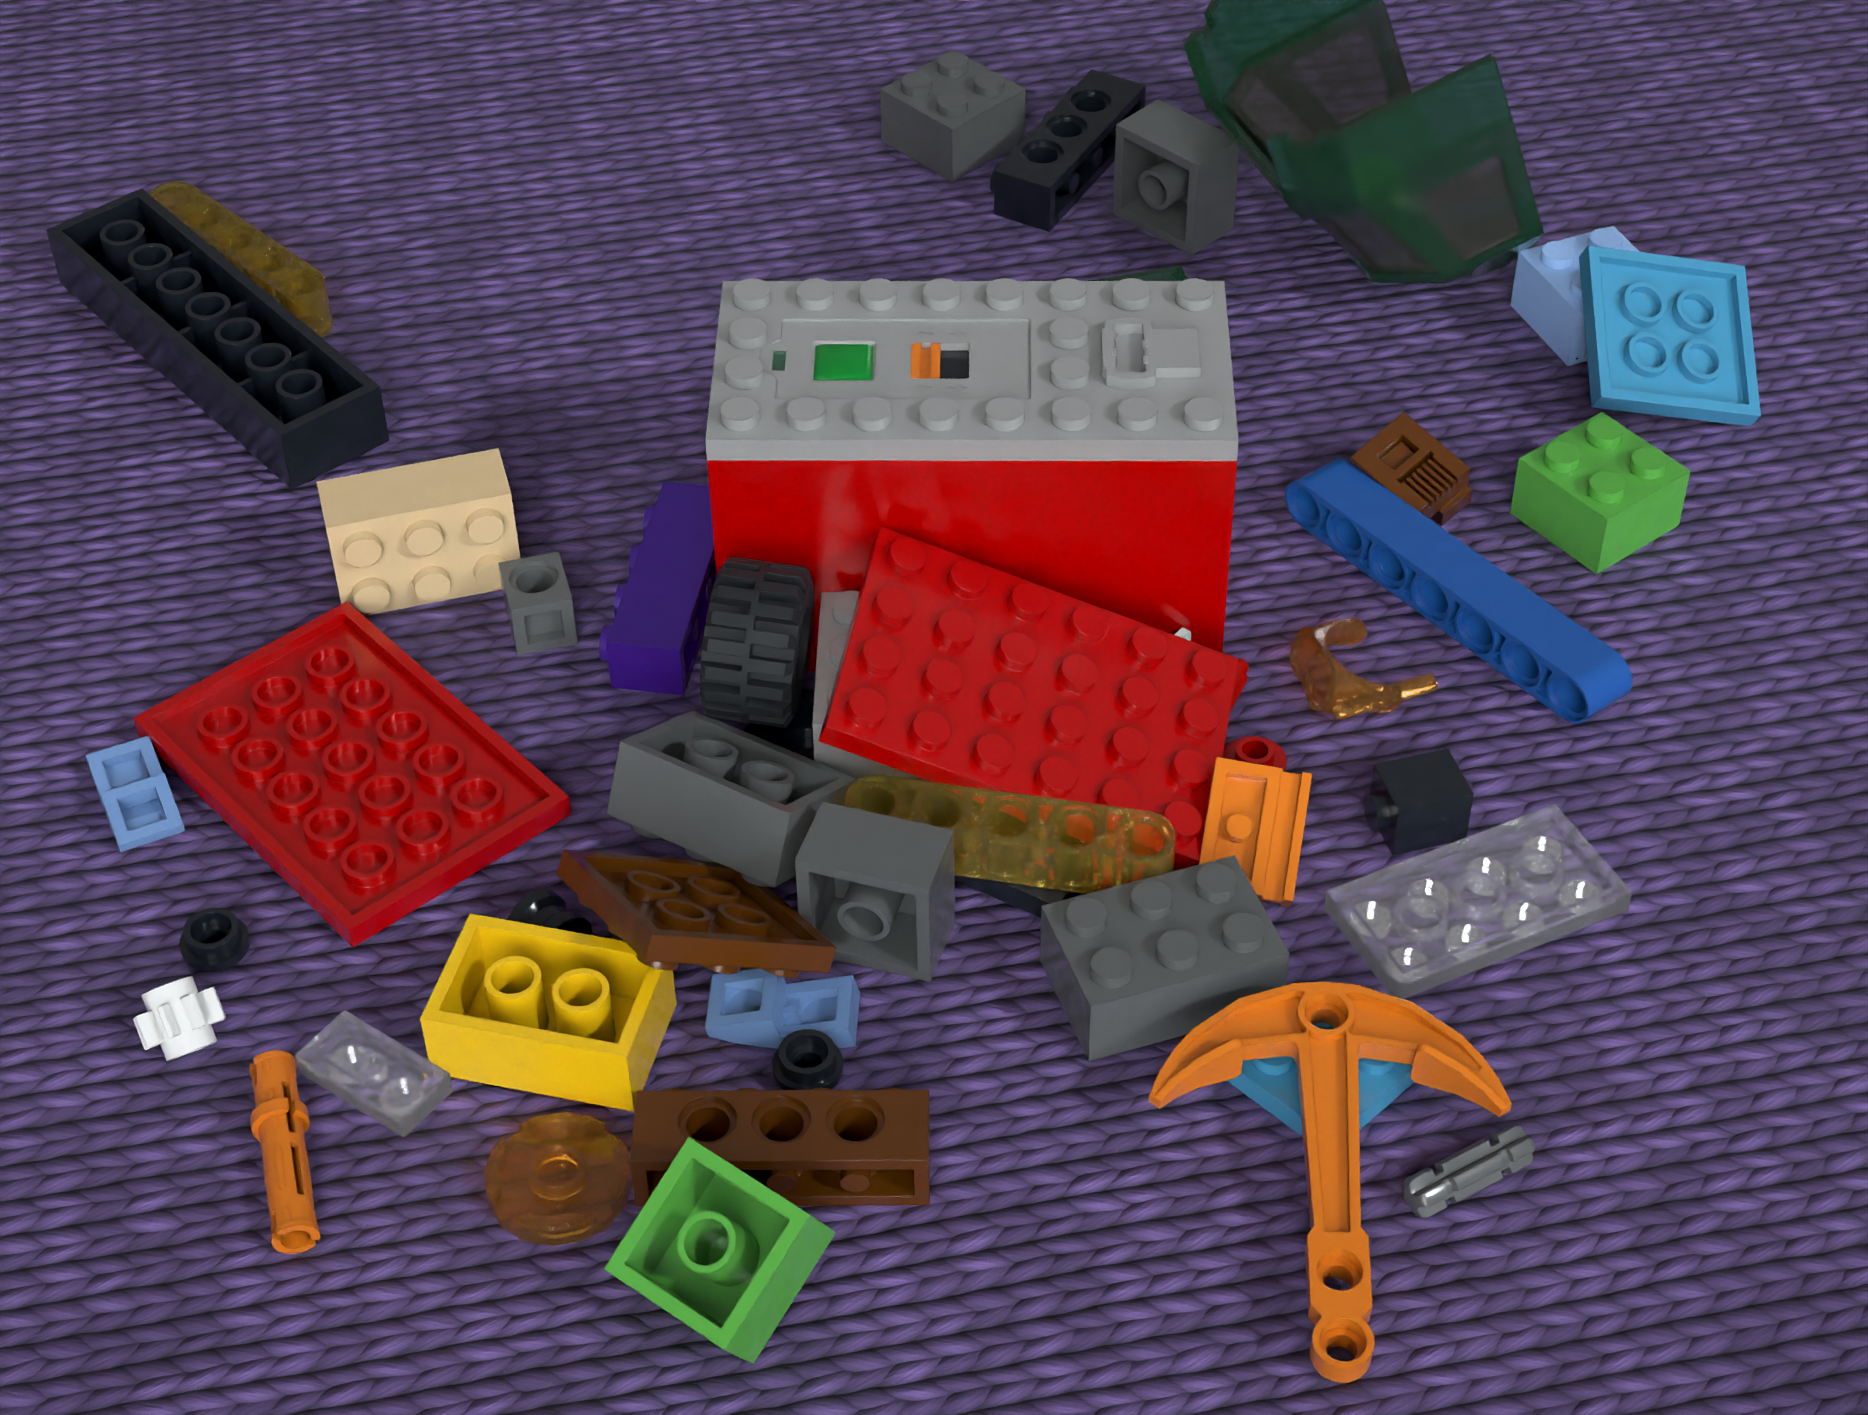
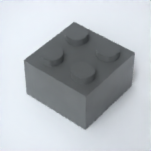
M955 50L942 54L939 58L913 72L905 74L902 78L880 89L882 142L952 182L1017 146L1025 136V88Z
M1160 99L1155 100L1116 124L1113 214L1193 256L1231 231L1234 227L1240 139Z
M822 801L795 858L798 914L837 947L833 960L931 982L955 924L954 830Z

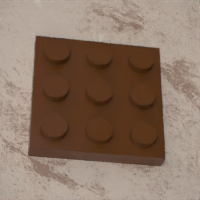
M563 850L557 875L578 895V901L591 908L607 923L608 931L621 937L637 953V959L647 966L660 970H675L678 968L679 963L696 964L723 974H737L740 972L741 967L758 968L784 978H797L800 976L801 971L830 972L837 947L768 887L753 885L745 881L741 873L717 862Z

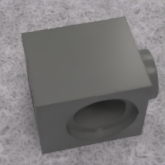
M559 551L499 562L504 605L517 656L578 644L572 596Z

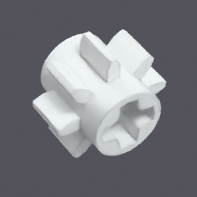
M189 976L141 995L147 1012L135 1016L133 1021L144 1050L161 1045L166 1061H170L218 1042L212 1024L223 1021L226 1016L215 987L198 992L193 976Z

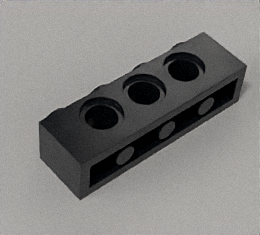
M1091 69L1076 86L1070 87L1066 96L1052 111L1049 110L1044 115L1037 127L1028 136H1024L1020 140L1014 151L1003 162L1000 161L995 166L990 180V189L994 192V215L1050 232L1115 161L1116 124L1145 107L1146 85Z

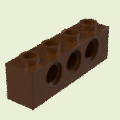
M896 1087L882 1090H832L828 1088H813L810 1090H758L754 1088L738 1090H685L671 1088L664 1091L636 1092L630 1155L636 1206H644L688 1137L796 1206L930 1205L929 1090H905Z

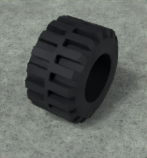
M738 557L727 558L718 572L713 586L703 637L700 695L707 716L786 728L789 725L800 703L810 651L814 614V584L809 568Z

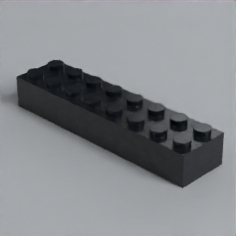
M138 189L46 230L60 283L289 488L294 489L310 482L318 476L390 441L380 386L144 189Z

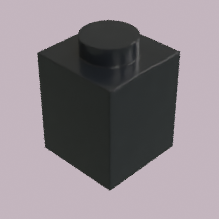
M1443 749L1374 764L1371 791L1364 795L1363 807L1370 829L1373 832L1379 831L1393 856L1466 840L1474 793L1449 749Z

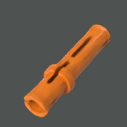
M271 1050L253 1058L254 1064L250 1063L249 1065L256 1108L250 1116L252 1134L260 1141L264 1182L271 1221L272 1246L281 1253L297 1254L312 1249L316 1245L315 1240H320L321 1237L314 1207L311 1174L304 1136L309 1129L310 1119L307 1106L300 1101L298 1094L295 1057L283 1050Z

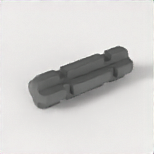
M1508 1125L1490 1135L1491 1143L1487 1139H1481L1434 1163L1437 1171L1434 1172L1433 1169L1428 1167L1407 1177L1403 1182V1200L1416 1217L1428 1218L1447 1208L1445 1200L1448 1199L1451 1203H1457L1503 1179L1502 1170L1506 1174H1512L1531 1164L1533 1152L1536 1149L1532 1138L1526 1135L1520 1125Z

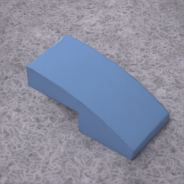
M149 736L86 755L93 781L120 852L185 832L184 824L166 775L162 772Z
M763 969L742 970L737 974H712L705 1029L711 1038L776 1049L779 1048L783 1039L789 1034L798 1030L813 1029L828 1035L838 1048L855 1047L860 991L853 975L786 984L784 977L773 975Z

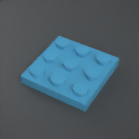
M1591 245L1585 248L1579 256L1591 407L1751 426L1761 417L1745 266Z

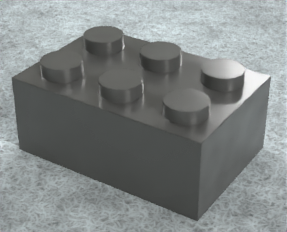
M692 710L620 741L607 814L631 824V829L642 836L663 838L686 848V853L694 859L704 862H717L741 873L745 881L753 885L775 888L796 876L795 858L822 801L852 808L858 779Z
M1235 855L1041 906L1040 961L1088 1061L1187 1035L1194 1027L1237 999L1286 985L1289 952Z

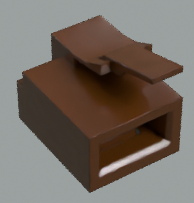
M1404 412L1351 456L1350 463L1427 518L1430 519L1432 517L1441 526L1471 501L1472 488L1468 486L1470 468Z

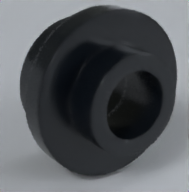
M208 908L195 913L187 920L179 946L183 960L187 965L203 972H216L228 969L244 958L250 947V937L246 925L234 913L224 908Z
M803 1029L789 1034L781 1042L772 1060L773 1077L782 1090L833 1089L840 1082L843 1075V1056L840 1049L828 1035L818 1030Z

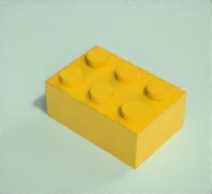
M470 913L420 1017L430 1071L432 1074L634 1112L636 1092L643 1091L677 1005L673 970H660L641 963L636 957L637 953L625 941Z

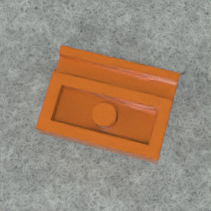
M1216 757L1199 864L1235 855L1260 902L1263 900L1280 903V906L1290 908L1294 899L1312 773L1302 772V774L1283 772V768Z

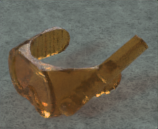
M1348 617L1305 626L1297 633L1291 647V667L1306 693L1308 704L1313 710L1332 714L1338 720L1366 712L1374 713L1376 711L1383 714L1385 711H1388L1389 713L1395 710L1401 704V701L1436 691L1438 686L1432 673L1390 685H1383L1360 678L1344 668L1331 654L1327 645L1348 646L1361 642L1366 637L1367 628L1364 622L1358 618L1353 617V619H1350Z

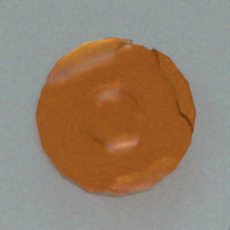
M567 1112L536 1116L520 1124V1132L512 1135L506 1142L504 1136L492 1148L484 1169L489 1209L504 1230L525 1242L549 1246L580 1242L608 1228L625 1209L632 1188L627 1147L619 1136L617 1140L613 1134L606 1131L604 1123L591 1116Z

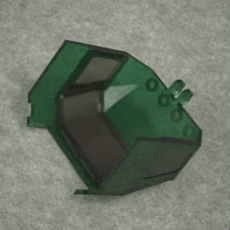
M1211 0L1204 11L1206 24L1201 31H1192L1183 44L1206 109L1282 199L1301 218H1312L1324 228L1372 283L1444 284L1483 276L1493 270L1509 265L1518 258L1519 252L1535 247L1544 234L1497 61L1491 53L1411 93V87L1386 4L1382 0Z

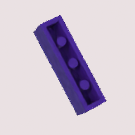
M663 481L656 504H648L643 520L644 537L642 543H634L631 548L629 579L627 584L619 583L614 601L615 618L612 625L605 624L602 628L599 656L601 661H606L609 664L611 688L685 695L704 636L709 602L717 577L709 486Z

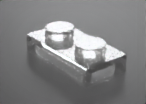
M346 1010L341 1012L295 1054L299 1073L404 1138L453 1092L449 1072Z

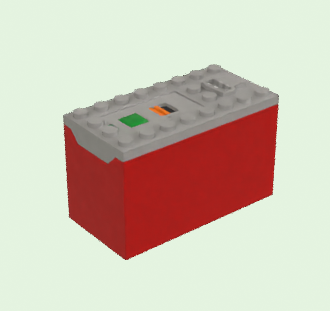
M756 278L741 281H723L705 437L716 575L729 557L809 568L814 584V614L806 671H816L821 592L860 591L871 547L881 526L1173 635L1183 627L1191 631L1192 642L1223 652L1239 443L1224 281H1206L1198 278H1190L1183 281H1142L1135 278H1127L1120 281H1079L1071 278L1056 281H1016L1008 278L993 281H953L945 278L930 281H890L882 278L867 281H827L819 278L804 281H764Z

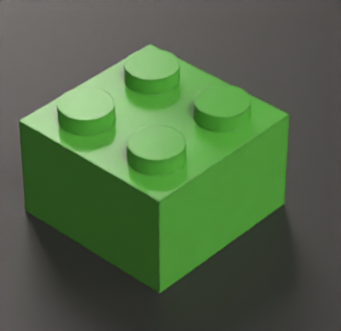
M1601 412L1519 458L1510 514L1595 574H1598L1679 526L1691 471Z
M688 1137L606 1264L604 1270L723 1350L754 1364L836 1232Z

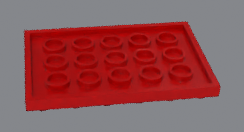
M881 526L871 547L818 741L1175 870L1199 865L1216 757L1223 758L1239 659Z
M347 601L133 717L138 736L140 738L149 736L155 753L352 948L571 815L569 796Z

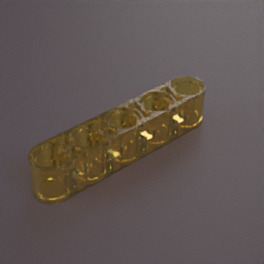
M172 181L160 184L151 190L149 194L321 338L331 332L333 318L325 276L319 270L192 184Z
M868 775L857 779L848 787L845 793L844 806L860 808L873 813L914 822L928 823L933 826L954 830V875L1088 894L1174 871L1175 829L1169 820L1160 814L1150 811L884 775Z

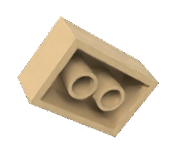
M499 448L316 481L341 604L347 601L363 616L502 590L498 563L521 559L512 495Z

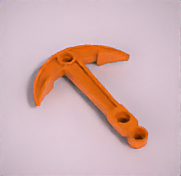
M1335 982L1292 983L1239 998L1194 1027L1173 1049L1160 1069L1150 1091L1149 1102L1161 1109L1174 1099L1197 1088L1234 1079L1241 1074L1244 1060L1285 1056L1292 1057L1297 1064L1311 1226L1305 1247L1308 1319L1315 1326L1310 1345V1359L1316 1371L1323 1377L1334 1382L1346 1383L1359 1379L1367 1372L1375 1346L1374 1334L1367 1324L1370 1320L1373 1306L1369 1236L1361 1227L1358 1060L1367 1058L1412 1065L1410 1077L1414 1082L1456 1094L1484 1107L1498 1117L1509 1112L1512 1103L1498 1076L1462 1034L1415 1003L1356 984ZM1324 1022L1332 1025L1334 1029H1322L1314 1026V1024ZM1331 1278H1338L1345 1281L1350 1289L1344 1291L1334 1290L1327 1287L1324 1282ZM1335 1347L1345 1348L1351 1352L1354 1359L1351 1361H1339L1331 1358L1327 1351Z

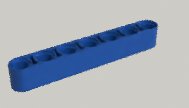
M1334 458L1291 482L1286 487L1285 502L1293 519L1302 528L1564 720L1572 724H1581L1630 692L1632 688V675L1629 666L1618 652L1350 462L1342 458Z

